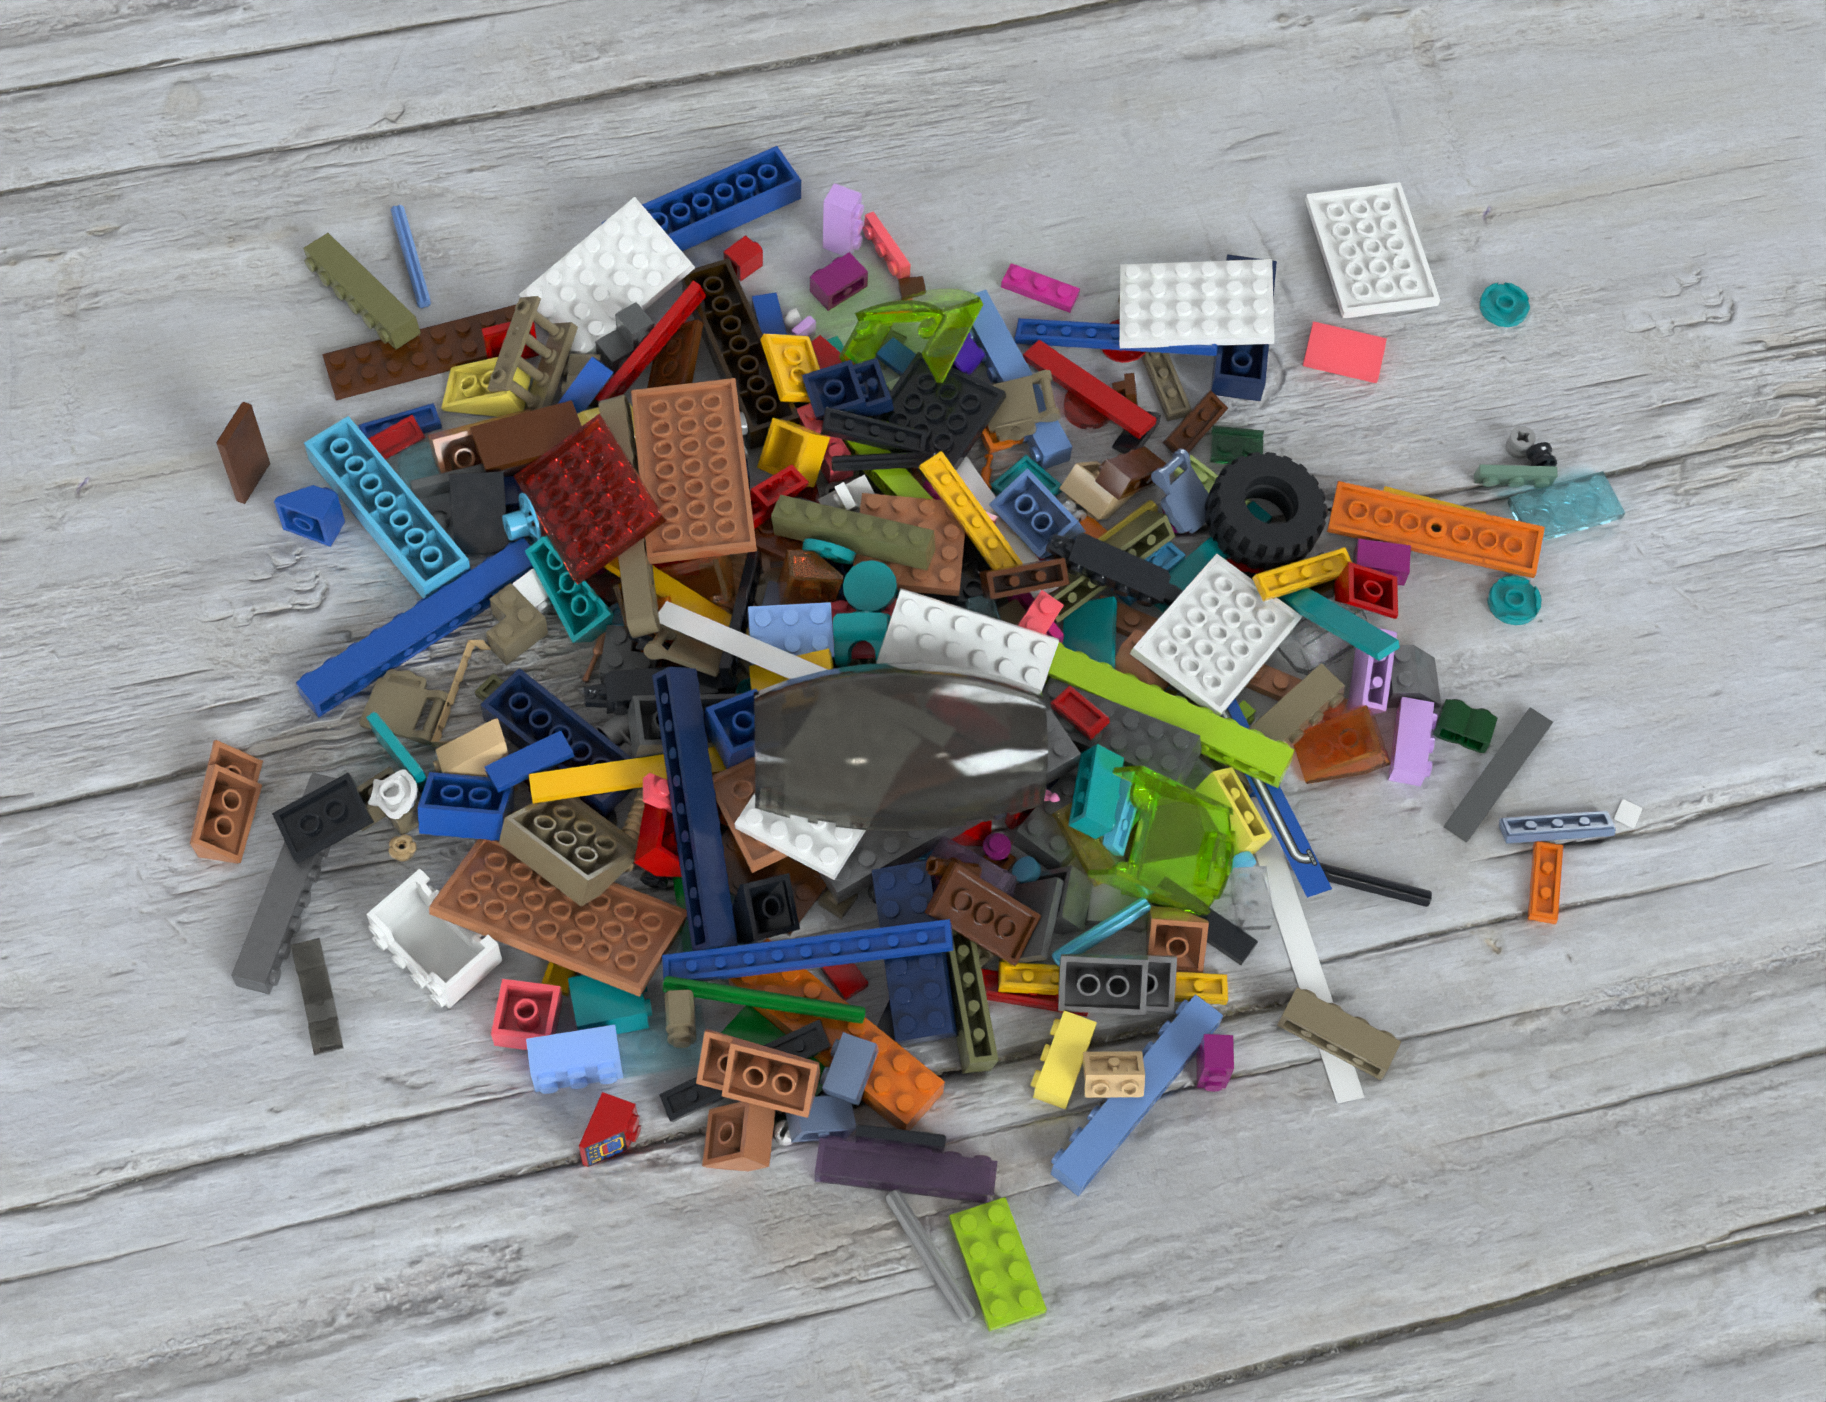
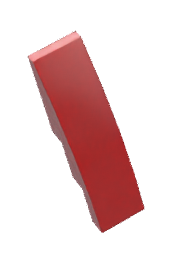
M792 464L751 488L750 499L754 529L771 517L780 495L794 498L808 486L809 481Z

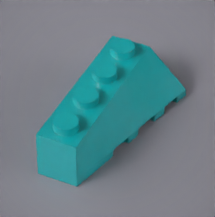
M543 536L526 549L525 552L572 642H593L605 633L607 625L612 624L614 613L585 581L563 537Z

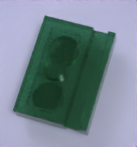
M1223 426L1212 427L1210 462L1231 464L1239 456L1247 457L1249 453L1255 452L1263 454L1264 430Z

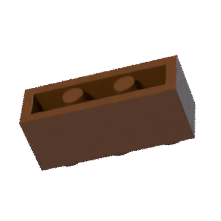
M1145 446L1136 450L1132 449L1123 455L1119 454L1115 458L1106 459L1098 469L1100 473L1095 482L1116 499L1120 500L1155 486L1156 484L1152 481L1151 474L1157 468H1162L1167 463Z
M1051 558L979 572L983 597L990 600L1070 585L1065 558Z

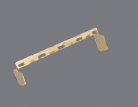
M468 640L433 734L431 740L432 747H441L451 742L440 741L441 733L445 729L451 712V705L454 704L459 684L462 682L463 675L468 666V659L471 658L474 646H477L480 650H491L484 640Z

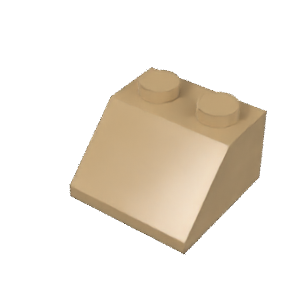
M1098 461L1076 463L1059 489L1066 493L1065 497L1068 500H1072L1075 504H1079L1086 509L1085 513L1090 518L1095 520L1110 518L1133 496L1130 495L1118 500L1096 483L1095 480L1100 473L1098 469L1101 465Z

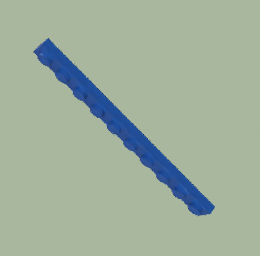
M950 919L666 954L662 955L663 981L666 976L705 982L954 951L952 925Z

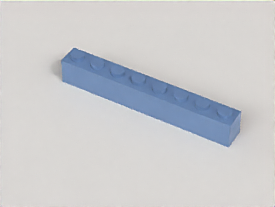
M987 290L959 298L958 309L955 310L957 321L960 325H964L965 329L971 334L970 338L983 350L985 357L981 363L984 362L987 368V376L990 382L997 384L1033 375ZM1033 384L1038 412L1040 413L1046 410L1044 398L1039 385ZM1058 420L1035 423L1036 432L1023 437V442H1027L1030 448L1032 460L1038 462L1039 466L1044 470L1070 461L1072 445Z
M1196 994L1189 1002L1185 999L1175 1012L1178 1016L1172 1023L1169 1020L1165 1022L1158 1032V1035H1160L1159 1039L1155 1043L1150 1041L1142 1050L1145 1069L1144 1096L1106 1098L1108 1100L1102 1107L1096 1105L1087 1117L1089 1123L1084 1129L1079 1126L1069 1139L1072 1142L1066 1150L1061 1148L1052 1158L1051 1163L1054 1165L1051 1175L1078 1197L1196 1055L1203 1035L1213 1034L1219 1027L1223 1015Z

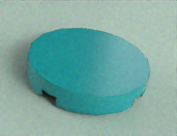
M1505 282L1499 285L1498 283H1493L1485 288L1480 298L1479 308L1482 315L1490 323L1508 328L1517 326L1525 320L1529 313L1530 305L1527 293L1520 287Z
M805 538L802 544L804 552L821 559H831L836 563L852 564L856 556L854 551L826 541Z
M874 560L862 561L853 566L846 574L843 582L844 596L849 605L857 612L872 611L880 613L889 604L891 605L894 602L898 592L897 579L891 568L884 563Z
M1511 575L1504 576L1493 584L1488 593L1487 602L1490 611L1497 619L1506 624L1516 626L1524 625L1534 620L1541 608L1542 598L1536 586L1533 587L1529 580L1524 577Z

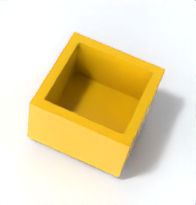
M772 418L757 468L775 475L792 464L809 481L808 487L814 488L830 437L794 422Z

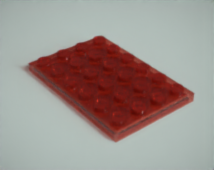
M600 414L514 475L521 490L530 499L537 518L570 576L578 585L666 522L659 507Z

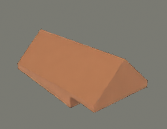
M218 740L213 741L190 845L199 858L238 864L242 861L262 784L257 782L263 761Z
M706 1029L704 1031L696 1084L722 1090V1097L806 1118L809 1117L821 1076L819 1062Z

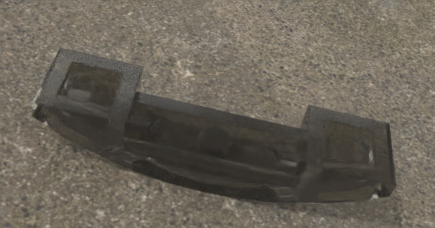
M320 938L292 944L291 950L301 987L314 1056L343 1049L338 1013Z

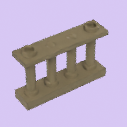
M539 296L519 298L487 388L490 392L510 390L525 401L524 410L529 409L531 411L551 406L578 326L572 322L552 323L537 311L541 301ZM533 321L549 333L546 346L529 334ZM525 344L541 355L538 369L521 357ZM517 367L533 378L530 392L513 380Z

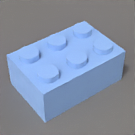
M831 602L748 607V632L750 637L795 656L829 649L833 662L834 642Z
M615 1025L526 1039L530 1073L535 1092L551 1094L557 1092L559 1088L581 1089L590 1083L611 1084L616 1082L617 1079L623 1078Z

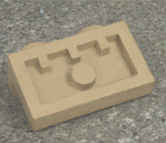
M1142 1051L1083 1052L1085 1097L1144 1096L1145 1069Z

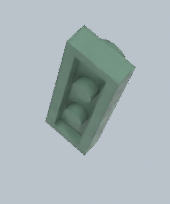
M1480 464L1474 473V484H1483L1485 487L1507 484L1513 488L1522 487L1523 485L1546 488L1551 486L1558 477L1557 467Z

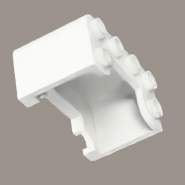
M418 869L367 913L370 922L368 928L374 935L372 939L375 944L383 951L387 948L393 954L391 958L402 970L406 967L412 973L411 978L420 988L423 989L426 986L432 992L430 994L431 998L439 1007L442 1008L445 1005L451 1008L502 962L498 943L489 935L484 937V935L429 914V906L439 894V891L427 885L430 878L421 869Z

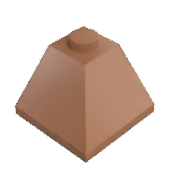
M1135 629L1119 648L1115 658V670L1124 674L1130 673L1136 676L1139 681L1148 685H1157L1165 691L1171 684L1130 654L1133 647L1146 634Z
M1151 906L1147 922L1146 955L1177 956L1176 972L1203 973L1209 921L1179 908Z

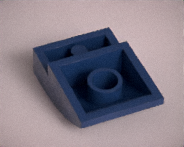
M877 358L855 365L852 364L851 360L802 375L816 420H823L826 407L865 417L894 410L892 398Z

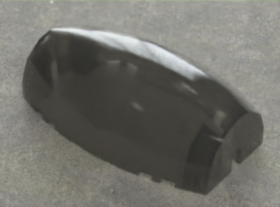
M882 663L824 670L789 679L753 693L755 808L787 818H790L791 815L808 818V822L818 824V821L836 823V827L912 831L965 826L967 821L983 819V822L993 820L995 815L1007 812L1013 815L1043 805L1048 769V732L1045 701L1040 689L1005 677L966 668L937 664Z

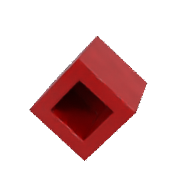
M746 235L723 251L724 259L729 258L740 282L763 266V250L757 242H753Z

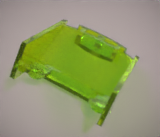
M946 288L921 291L862 309L854 313L858 322L842 349L839 358L841 362L851 360L853 365L874 359L894 323L921 322L917 330L918 334L922 339H929L922 352V356L936 382L943 383L984 304L980 297L974 293Z
M1145 766L1114 768V775L1132 783L1130 800L1132 805L1141 811L1129 862H1117L1112 866V869L1088 870L1087 876L1120 890L1122 895L1137 899L1144 897L1148 902L1171 908H1179L1197 915H1208L1211 912L1208 909L1214 900L1220 899L1232 868L1235 850V831H1231L1229 815H1233L1232 808Z

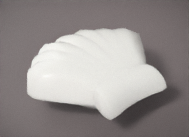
M405 769L397 771L384 780L374 779L373 791L368 804L379 806L392 819H399L414 806L418 791L417 783Z

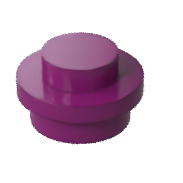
M992 833L985 838L983 851L990 859L1002 860L1010 853L1011 842L1004 834Z

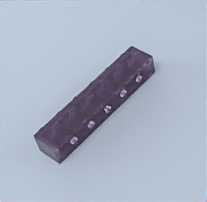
M828 1136L826 1139L819 1138L814 1182L883 1191L898 1189L901 1193L985 1204L993 1201L998 1161L991 1160L990 1157L985 1155H975L974 1158L963 1157L962 1154L954 1151H946L944 1154L932 1153L931 1149L923 1147L909 1150L903 1149L898 1144L877 1146L868 1140H857L854 1143L846 1142L841 1137Z

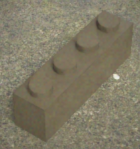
M1321 663L1248 729L1258 730L1265 737L1274 741L1279 740L1286 744H1295L1303 737V731L1309 725L1315 726L1323 719V713L1329 707L1335 708L1343 701L1345 685Z
M1298 987L1295 989L1277 1026L1379 1080H1382L1388 1071L1401 1044V1041L1395 1039V1036L1390 1032L1380 1031L1369 1025L1365 1019L1353 1017L1344 1012L1337 1004L1327 1003L1317 998L1316 994L1312 991L1302 990Z

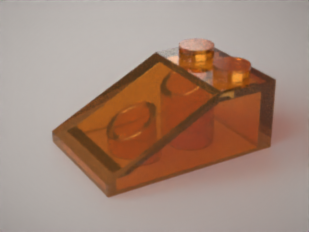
M1367 705L1305 729L1303 737L1293 744L1306 784L1363 775L1391 764L1376 717Z

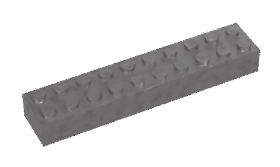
M1050 709L954 763L959 771V777L876 815L835 880L820 872L818 873L839 904L873 884L872 870L908 864L1009 807L1012 800L1030 789L1035 788L1037 791L1077 768L1081 753Z

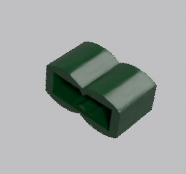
M1446 699L1441 707L1433 735L1441 740L1460 744L1469 750L1485 753L1490 745L1498 717L1487 709L1471 708L1462 700Z

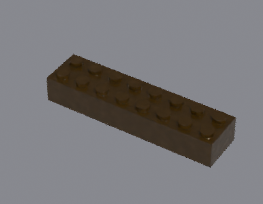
M728 258L693 269L681 280L682 292L694 280L701 286L706 295L692 312L695 320L699 319L703 323L701 335L720 379H736L739 411L744 413L748 427V433L745 437L750 448L754 449L764 446L772 418L800 425V417L793 402H783L779 399L760 340L763 334Z

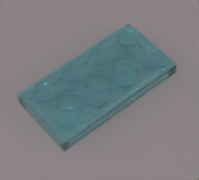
M1603 471L1512 496L1507 502L1516 521L1545 527L1542 541L1619 520L1625 515V511Z

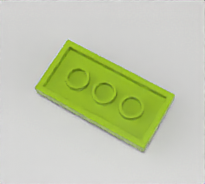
M1006 1197L949 1215L952 1230L988 1331L990 1332L1046 1313L1047 1308Z

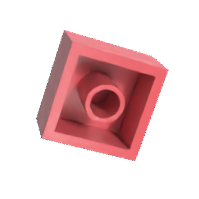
M502 979L491 1031L494 1046L527 1050L526 1039L556 1034L563 1002L561 987Z

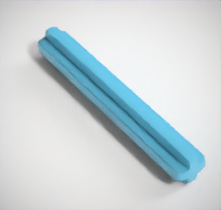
M1144 897L1134 901L1052 953L1053 960L1060 967L1061 954H1082L1147 914L1151 909L1149 902Z

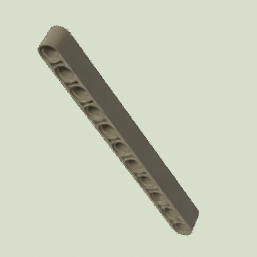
M623 394L599 401V411L626 621L632 638H637L659 632L661 626L653 567L647 559L632 414L628 399Z

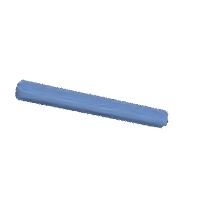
M393 206L391 213L417 306L419 308L429 307L431 301L404 206Z

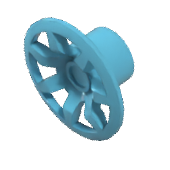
M520 493V510L503 515V526L510 541L528 536L533 545L542 538L540 524L530 499L525 493Z

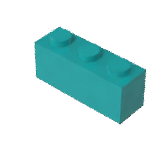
M1099 744L1081 753L1068 826L1094 839L1113 830L1116 822V805L1120 797L1119 787L1120 780L1123 777L1124 757Z

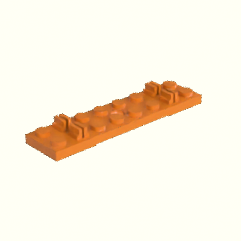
M1338 481L1327 532L1356 539L1411 545V551L1534 578L1537 573L1545 527ZM1438 525L1440 526L1441 531L1434 532L1431 529V526Z

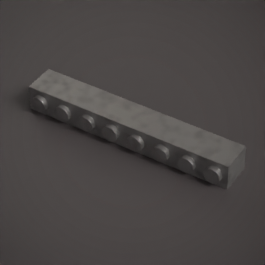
M312 772L303 796L337 778ZM284 842L231 975L237 987L270 995L273 986L278 985L283 959L287 960L290 955V941L293 934H297L300 929L301 913L303 908H307L310 903L311 887L313 882L317 883L321 874L320 864L323 857L326 858L328 856L331 846L297 864L293 860L286 842Z

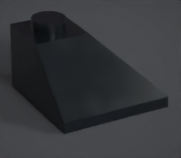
M789 873L739 886L732 908L737 932V943L758 941L800 930Z

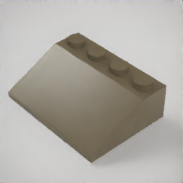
M578 797L527 805L505 817L499 839L501 846L580 906L600 896L634 863L638 843Z

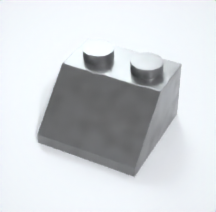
M1400 645V648L1394 652L1387 708H1397L1402 697L1434 702V708L1441 707L1435 657L1415 645Z
M1072 865L1041 871L1036 881L1056 877L1064 881L1053 933L1064 935L1084 931L1093 879Z

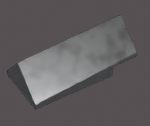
M1061 954L1058 1011L1145 1015L1146 1011L1174 1013L1177 956Z

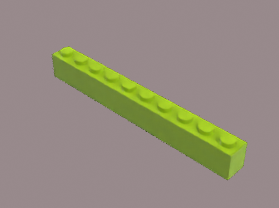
M1058 643L1045 684H1047L1051 677L1200 735L1201 754L1271 786L1279 787L1294 754V749L1290 748L1285 742L1269 739L1258 730H1249L1240 726L1238 722L1231 718H1222L1214 714L1209 708L1195 706L1182 696H1173L1164 692L1157 685H1148L1139 681L1136 676L1130 673H1121L1108 663H1099L1090 659L1083 652H1074L1065 648L1062 643Z

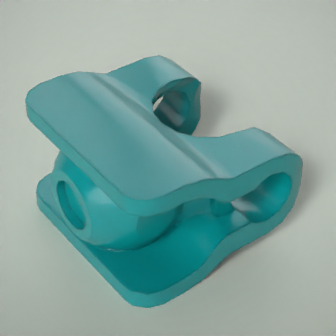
M872 611L836 614L833 618L834 660L837 667H848L850 665L852 650L860 641L871 643L874 647L875 659L877 661L891 615L887 613H874Z

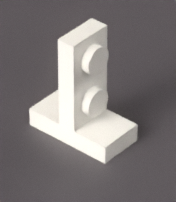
M864 474L848 484L842 482L835 486L836 490L818 500L823 505L852 511L860 508L862 493H875Z

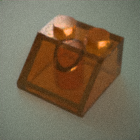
M787 550L777 581L779 604L835 602L843 582V575L814 551Z

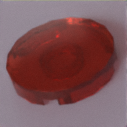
M1069 391L1066 393L1063 404L1064 414L1071 424L1081 429H1086L1087 427L1098 429L1110 421L1109 418Z

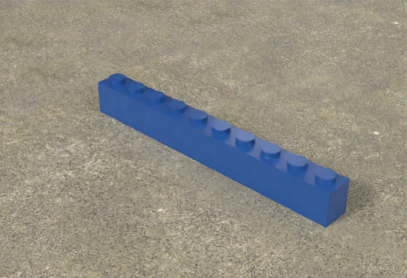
M524 537L516 542L509 543L496 555L487 557L474 569L462 573L460 578L450 584L443 585L430 597L418 601L413 608L405 613H399L391 622L383 627L374 629L366 638L352 643L344 652L336 657H330L319 668L302 675L300 680L296 682L300 696L319 718L377 681L378 678L383 677L388 670L397 668L490 608V598L508 584H513L533 569L525 552L530 547L529 543Z

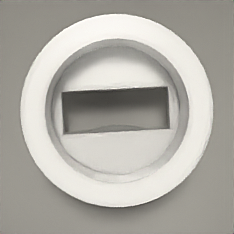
M797 308L789 310L783 317L785 326L790 330L802 321Z
M782 1120L774 1128V1138L781 1145H791L789 1129L784 1138L780 1136L785 1126H788L787 1120Z

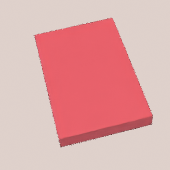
M1313 321L1303 366L1377 383L1387 338Z

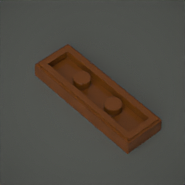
M1210 390L1162 443L1172 453L1180 448L1185 449L1189 453L1227 411L1228 407Z

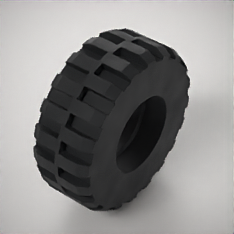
M1260 452L1249 453L1247 457L1239 456L1235 458L1231 464H1227L1221 470L1205 502V522L1207 526H1210L1208 532L1213 541H1217L1219 549L1224 554L1230 555L1231 559L1237 563L1246 564L1248 568H1264V571H1268L1304 559L1308 552H1311L1326 525L1325 518L1328 513L1327 505L1324 503L1326 498L1323 490L1319 489V483L1314 475H1310L1307 472V468L1302 464L1298 465L1293 462L1292 458L1277 456L1276 453L1266 452L1265 454H1260ZM1260 498L1272 502L1282 511L1286 523L1275 525L1260 521L1249 511L1245 500Z

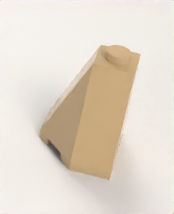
M498 718L435 749L438 760L433 761L436 773L488 777L484 766L508 756V750ZM517 784L514 785V792L518 791Z

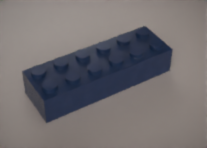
M1229 254L1226 257V261L1262 260ZM1272 260L1273 298H1274V287H1275V276H1276V265H1277V261H1273V260ZM1269 344L1218 345L1217 356H1214L1211 391L1217 396L1261 401L1266 384Z
M520 668L480 704L484 721L489 722L498 718L503 736L519 749H523L556 732L561 731L574 752V757L546 771L633 759ZM633 789L580 796L579 798L605 818Z
M927 860L872 870L880 928L937 921L924 913L937 889L935 875H929V871H926ZM940 952L884 959L895 1042L903 1046L958 1037L947 953Z

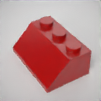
M645 803L634 863L655 876L682 877L673 814L667 812L664 808L660 809Z

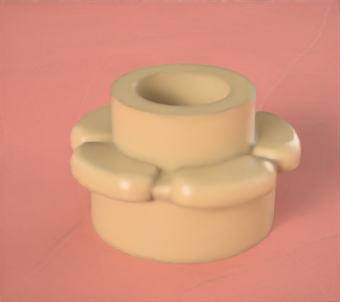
M409 835L395 836L389 842L390 848L388 852L392 858L398 861H408L416 851V843L412 841L413 839ZM401 845L405 846L404 849H400L399 847Z

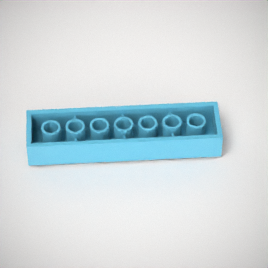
M349 416L304 442L308 459L338 494L340 499L423 599L436 593L443 585L450 584L460 578L461 574L465 571L471 570L469 559Z

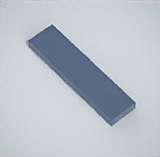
M1608 811L1500 818L1499 828L1506 844L1615 836L1616 831Z

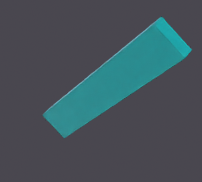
M1252 501L1247 505L1249 511L1257 519L1268 524L1271 522L1272 516L1256 502ZM1210 537L1169 572L1171 576L1169 583L1184 591L1216 554L1225 560L1230 555L1224 554L1219 549L1217 541H1213ZM1161 603L1154 605L1162 613L1170 607Z
M1310 588L1277 597L1300 615L1378 661L1400 648L1398 639Z

